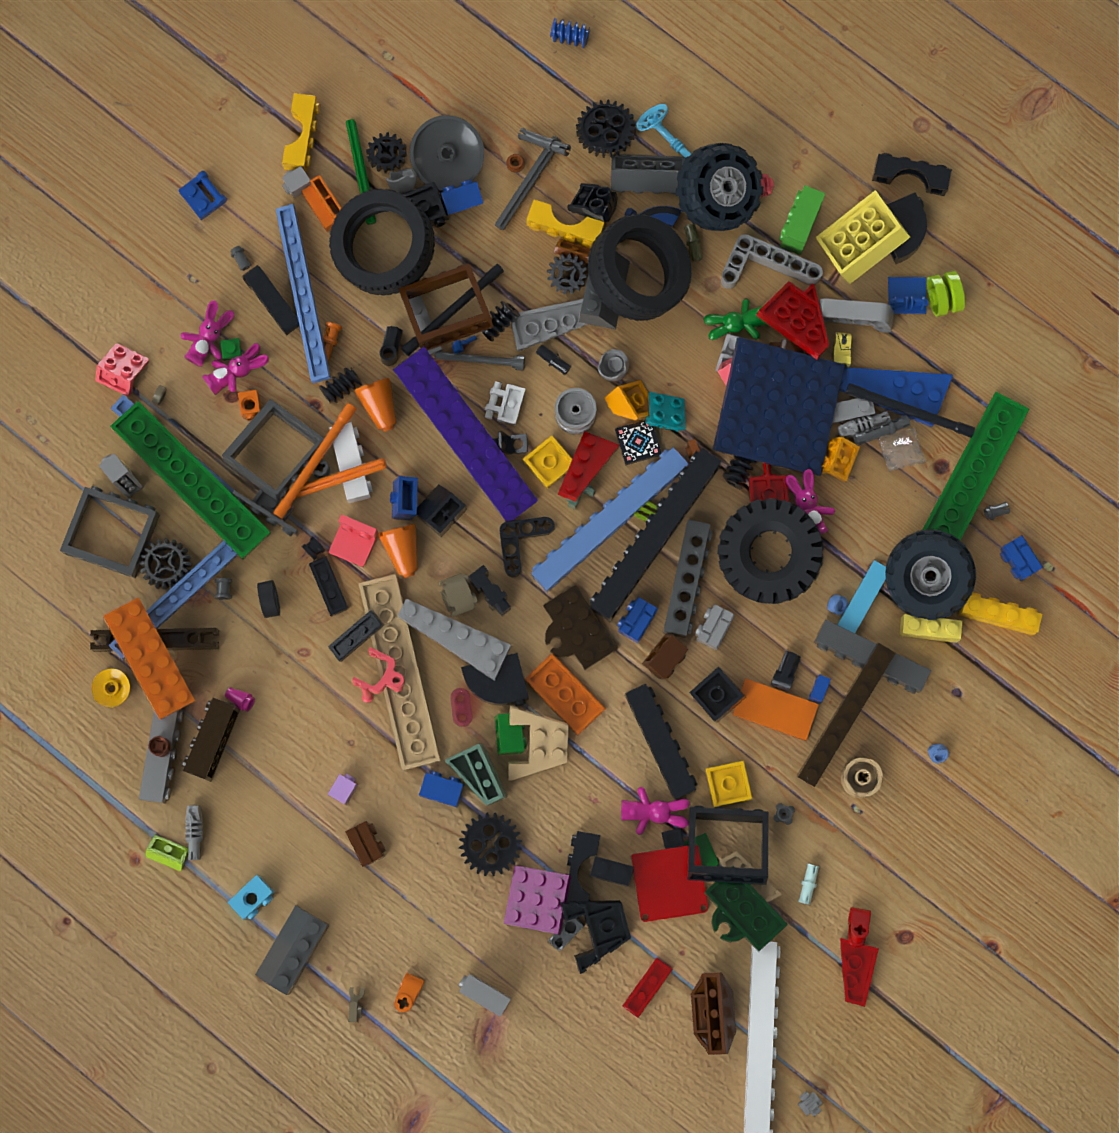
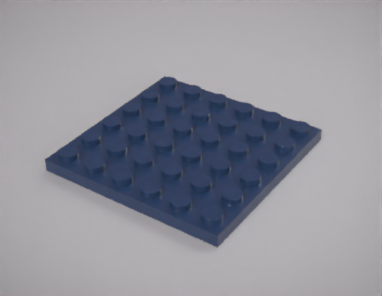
M738 337L734 348L713 451L800 472L810 469L813 475L821 476L845 364L822 358L816 360L810 355Z

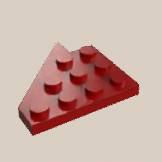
M788 281L756 315L816 360L829 346L813 283L805 291H802Z

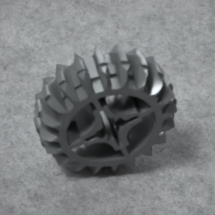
M165 538L164 544L158 539V545H155L153 542L150 543L152 549L145 548L144 550L148 554L141 555V558L145 561L139 562V565L144 567L140 572L145 574L143 578L149 580V585L155 584L156 589H159L162 585L163 590H167L168 584L172 588L174 583H178L184 577L185 573L190 572V570L186 569V567L192 566L191 562H186L191 559L190 555H186L188 549L183 548L182 543L177 544V541L174 539L169 543V539ZM163 550H172L171 553L168 552L165 556L158 555ZM177 555L180 557L179 570L174 566ZM153 559L157 561V567L155 569L156 572L154 574L151 568ZM160 559L163 562L168 561V564L172 567V569H170L169 567L166 568L160 561ZM168 572H171V573L174 574V575H173L172 577H170V578H166V579H161V578H160V576H164V574H166V573H168Z

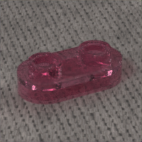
M457 688L451 693L450 697L453 721L459 727H466L472 722L470 695L467 690ZM459 695L464 696L462 702L457 701ZM461 714L466 715L465 721L459 720Z

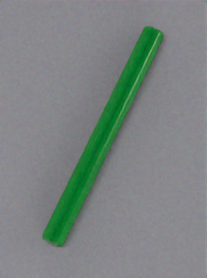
M350 119L346 121V127L359 191L363 193L369 191L370 187L355 119ZM375 215L366 220L368 225L376 223Z

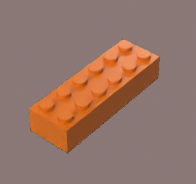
M139 597L103 615L107 626L159 721L195 702Z

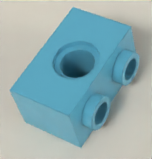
M256 875L227 903L243 920L248 918L251 920L259 913L257 909L262 904L266 906L273 900L272 895L275 892L259 875ZM252 893L257 896V902L253 905L248 902V896Z

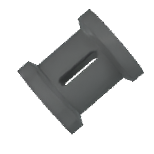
M321 460L313 473L318 479L329 476L330 467L325 460ZM319 466L323 467V472L321 473L318 468Z
M215 579V583H217L215 599H232V595H230L232 579Z

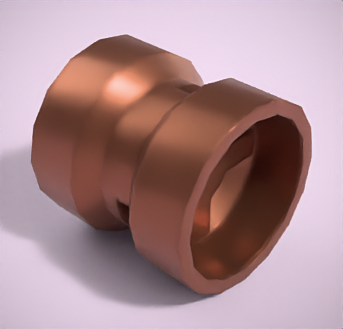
M155 736L149 741L148 748L153 755L165 757L171 751V743L164 737Z

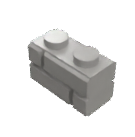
M715 604L712 609L708 607L704 618L707 620L704 625H699L695 633L698 636L696 641L717 651L735 615Z

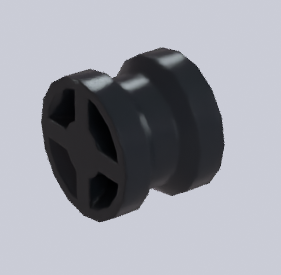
M313 536L307 544L301 546L313 560L317 558L319 553L325 551L324 547Z

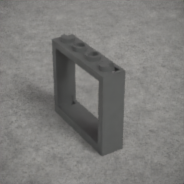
M270 399L222 454L223 462L278 501L280 497L284 498L289 491L288 488L296 481L324 438ZM273 414L314 444L276 490L235 460Z
M92 486L91 489L85 487L60 551L68 556L136 578L140 568L139 562L143 560L141 555H145L146 551L144 549L149 545L160 516L159 513L155 511V507L145 504L142 507L135 500L127 498V501L120 499V496L115 493L109 492V495L102 493L103 490L98 487ZM91 496L148 515L129 566L71 547Z

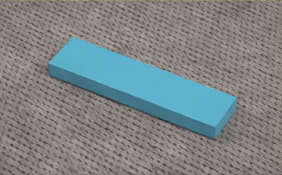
M875 560L872 562L837 624L838 626L856 633L886 579V566Z

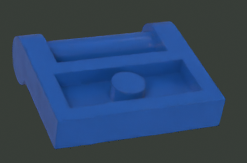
M205 171L198 173L194 179L178 190L200 220H203L227 201V198L223 194L221 195L209 180L208 174ZM203 183L215 198L214 202H210L199 188V184Z

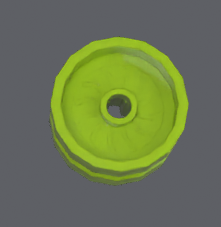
M956 271L945 272L943 277L938 274L928 276L926 282L928 300L936 317L947 315L949 310L952 313L964 310L965 296L963 286Z

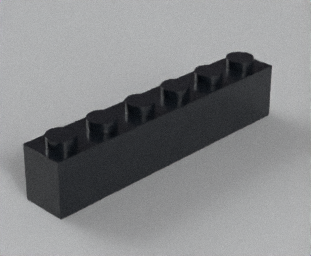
M644 684L626 692L624 696L673 799L677 800L696 791L697 781L694 775H689L687 768H689L688 762L685 757L681 758L678 752L681 748L676 739L673 740L670 735L672 729L668 721L664 722L662 718L664 712L660 704L656 705L653 699L656 695L652 687Z

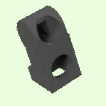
M578 918L564 921L561 935L554 934L548 942L560 952L585 924Z

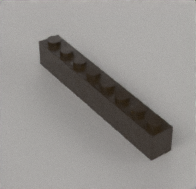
M880 643L875 645L797 774L798 778L813 787L816 786L896 653Z

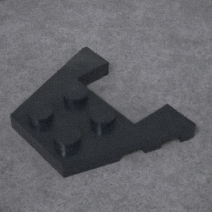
M620 900L560 902L565 921L584 915L593 949L574 955L580 974L587 971L586 968L593 963H598L601 960L600 958L608 952H613L631 939L623 905Z

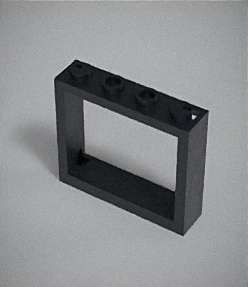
M690 807L687 880L766 885L768 880L769 812L761 809L751 811L742 808ZM696 819L762 823L761 869L695 865Z

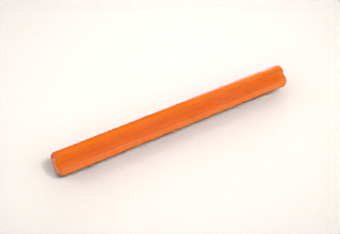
M380 458L305 483L296 498L386 469V461Z

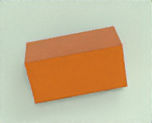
M318 175L310 180L311 185L301 192L326 232L331 230L334 224L333 221L340 212L341 207L321 176Z

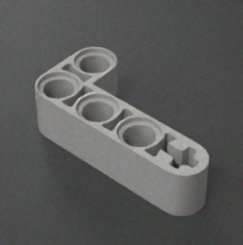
M838 299L819 300L823 322L873 326L876 331L884 333L891 332L894 311L888 304Z

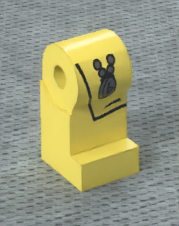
M836 332L832 361L845 364L844 367H850L851 333Z

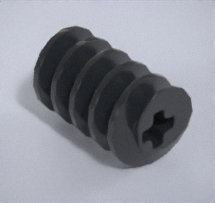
M504 301L500 302L502 308L495 306L497 313L490 311L493 328L481 331L491 342L494 341V337L500 335L499 332L505 331L504 327H509L510 322H515V317H520L519 312L511 304Z
M344 368L345 375L338 372L339 379L334 376L331 377L333 383L326 381L327 388L322 385L319 386V389L330 404L331 400L336 404L338 403L337 396L344 399L343 392L349 395V388L355 390V383L362 386L361 380L352 368L351 370Z
M733 456L734 459L730 461L731 466H727V472L723 473L722 476L731 486L742 490L739 483H746L743 476H750L746 470H753L750 463L756 464L757 461Z

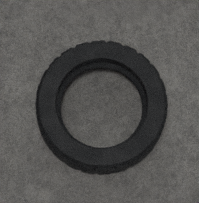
M373 189L372 191L360 193V195L349 200L340 209V212L333 221L334 224L330 231L329 248L331 249L330 254L334 265L346 280L364 292L382 296L392 295L393 293L397 294L399 293L398 288L418 282L431 264L430 261L433 259L435 251V237L433 236L432 224L425 212L412 199L400 192L390 189ZM382 212L396 213L407 221L412 231V243L407 256L397 267L384 273H372L363 269L353 255V242L358 229L373 215Z
M643 214L621 217L602 231L590 248L588 272L591 284L601 301L613 312L624 318L635 321H648L660 317L681 302L691 283L692 267L685 244L670 226L655 217ZM622 240L638 241L649 247L658 257L664 272L663 290L658 295H642L631 289L621 278L616 266L615 250L618 243Z

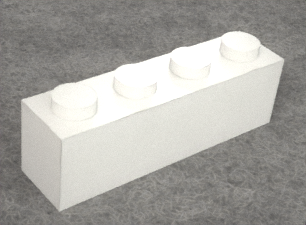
M352 422L345 424L333 442L340 472L365 464L361 460V456H364L362 445H358L356 440L360 438L357 427H353ZM366 476L343 483L348 503L371 498L370 492H373L371 482L366 480Z

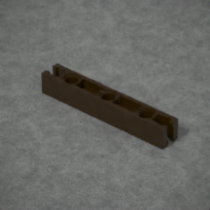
M217 628L157 629L167 650L219 649V642L203 643L204 635L213 634V636H219ZM90 630V636L94 640H98V636L106 637L105 645L96 646L94 642H91L90 650L94 652H114L109 646L114 639L110 630ZM195 634L198 635L197 642L191 644L189 642L190 637Z

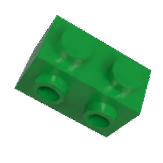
M510 713L497 714L494 717L498 756L521 754L527 746L526 737H523L522 732L525 725H510Z

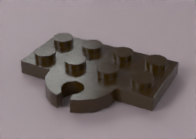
M576 585L543 605L553 621L545 632V644H550L553 638L560 639L562 643L560 647L550 650L554 655L558 657L575 655L583 669L586 670L617 650Z

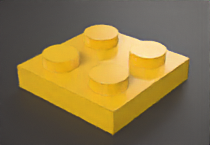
M552 435L523 458V462L547 489L567 473L572 461L569 454Z
M744 761L705 769L713 807L752 799Z

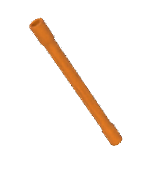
M349 403L345 405L320 446L286 496L274 510L273 514L280 519L284 518L309 477L345 424L349 422L357 410L353 405Z

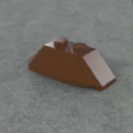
M722 972L702 973L700 980L691 993L694 1035L706 1049L708 1055L728 1054L736 1034L733 991Z

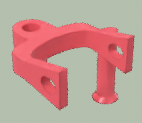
M370 647L368 650L369 655L386 661L388 665L382 679L374 686L353 677V684L361 688L363 693L362 700L366 703L373 700L371 692L379 694L386 686L395 692H400L403 690L402 687L404 688L405 683L404 677L394 671L396 666L395 660Z

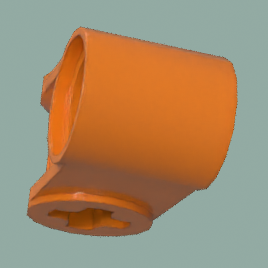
M409 973L405 974L394 1002L395 1008L399 1012H408L412 1008L425 980ZM407 998L409 1006L401 1009V1004L398 1003L399 1000Z

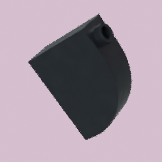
M916 192L886 204L910 236L908 240L890 253L895 264L910 258L918 250L926 234L927 218L923 209L924 204Z
M518 653L507 655L496 680L489 678L472 665L461 667L468 688L478 699L485 703L497 706L511 704L521 706L526 704V700H529Z

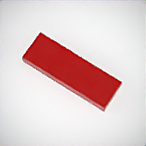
M656 957L622 1007L639 1018L673 969Z

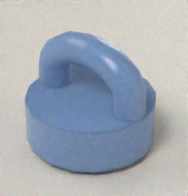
M833 595L827 604L828 611L837 615L843 614L847 609V599L841 595Z
M943 744L931 745L927 750L931 761L934 763H942L949 757V751Z

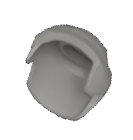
M412 168L402 169L397 172L391 171L389 173L390 178H386L391 190L405 194L412 191L415 187L417 173Z
M612 349L602 355L598 371L605 380L619 381L626 375L629 361L624 352Z

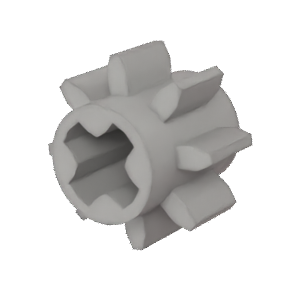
M806 1091L799 1096L802 1101L798 1105L806 1116L811 1113L815 1117L821 1112L819 1106L823 1103L814 1092L809 1095Z

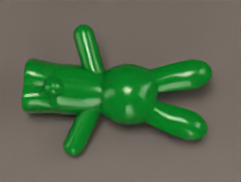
M744 299L742 301L741 314L739 312H729L726 315H706L703 319L705 324H723L710 331L709 339L716 340L729 332L737 333L743 328L754 339H759L760 334L755 328L763 325L770 326L756 316L763 306L749 310L750 301Z

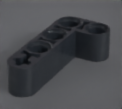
M256 265L242 275L245 283L253 290L286 336L299 327L297 316L259 265Z

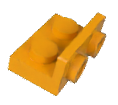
M834 437L828 443V450L821 473H828L841 481H847L860 446L843 437Z

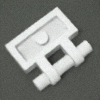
M495 381L493 388L490 389L489 403L485 407V418L492 419L493 413H498L497 421L516 426L526 389L507 384L505 391L500 390L502 383ZM498 397L503 398L501 407L496 406Z

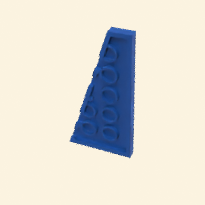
M844 367L839 391L846 393L848 384L851 383L868 391L937 415L953 375ZM873 403L874 405H877V406H879V407H882V408H884V409H887V410L892 411V412H894V413H897V414H899V415H902V416L907 415V414H905V413H902V412H899V411L890 409V408H888V407H885V406H882V405ZM907 415L909 419L929 427L934 425L933 423Z

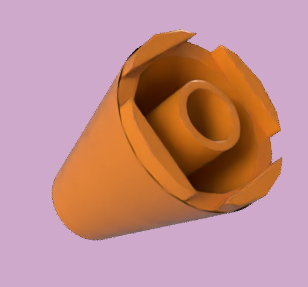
M385 378L355 389L356 396L378 430L382 429L383 432L394 429L393 425L396 424L390 379Z
M411 524L378 533L397 573L403 575L404 578L414 576V571L418 570L416 525Z

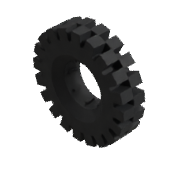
M777 499L753 501L751 504L739 508L735 515H731L726 522L725 528L721 531L717 550L720 569L734 590L750 600L765 604L791 601L806 592L819 575L824 558L821 533L813 519L800 507L790 502ZM768 531H773V534L779 532L787 537L785 541L790 542L792 553L789 554L791 558L784 568L781 566V570L776 572H769L768 569H766V572L761 571L755 566L756 561L753 562L751 558V549H753L751 546L758 536L762 537L761 534Z

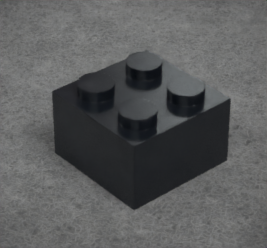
M717 667L689 692L716 723L746 698L720 667Z

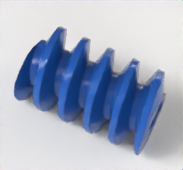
M554 18L550 38L552 36L553 42H557L558 38H560L561 44L567 39L568 45H571L574 41L576 47L581 42L582 48H585L588 42L590 27L586 30V26L583 24L579 28L578 22L572 27L571 21L564 25L563 19L557 24V19Z

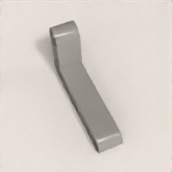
M744 234L739 236L722 272L721 285L726 289L734 288L748 259L808 285L812 283L814 285L818 284L823 270L820 265ZM740 243H747L749 247L742 248ZM764 250L766 255L761 256L757 251ZM780 257L783 259V262L777 263L774 258ZM739 259L742 263L736 265L732 260ZM797 264L801 269L794 270L791 265ZM809 272H816L818 277H811ZM731 275L734 277V280L727 281L725 276Z

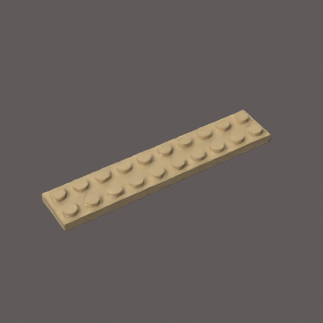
M394 574L358 583L365 614L373 610L384 624L381 629L371 636L373 648L392 657L396 664L394 671L404 677L405 683L402 691L395 692L387 686L383 690L402 771L440 762L409 627L406 622L398 618L403 602L397 576ZM376 658L380 678L382 679L388 664L386 661Z

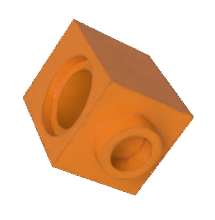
M257 390L238 393L241 415L243 419L251 421L261 410L260 396ZM248 403H255L253 409H246Z

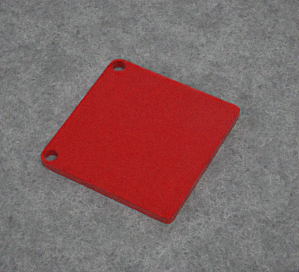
M695 844V865H702L699 846ZM688 845L631 855L640 918L643 922L700 914L708 911L707 897L704 894L706 891L704 881L687 880ZM702 905L706 906L705 911H702L700 909ZM644 914H647L648 919L644 920L642 919V916Z

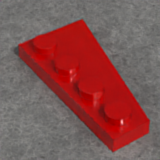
M584 431L558 495L576 502L593 478L598 475L601 468L610 460L613 453L618 450L619 444Z

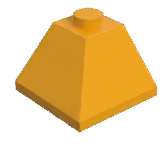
M641 380L620 385L604 397L613 414L632 420L649 416V393Z

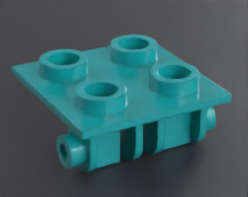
M649 392V416L646 417L645 423L648 426L657 427L659 425L661 429L664 426V429H671L676 432L686 430L685 399Z

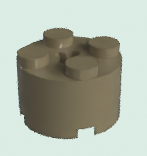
M460 573L438 582L439 587L443 586L444 591H441V595L448 612L453 611L451 617L475 609V603L478 602L475 593L470 592L468 587L470 581L467 574L462 575Z

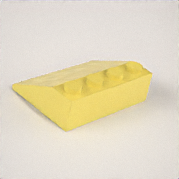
M876 190L816 236V239L840 275L849 284L910 238L907 231Z

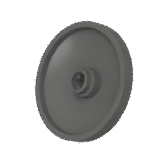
M442 115L426 121L418 128L410 145V162L413 170L417 173V177L426 185L435 182L437 189L440 191H444L443 188L454 185L455 188L462 186L461 182L471 179L473 181L479 174L484 161V146L479 133L470 123L456 116Z

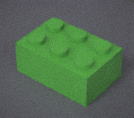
M805 185L802 191L798 190L793 207H791L779 238L782 241L781 248L798 255L802 254L826 193Z

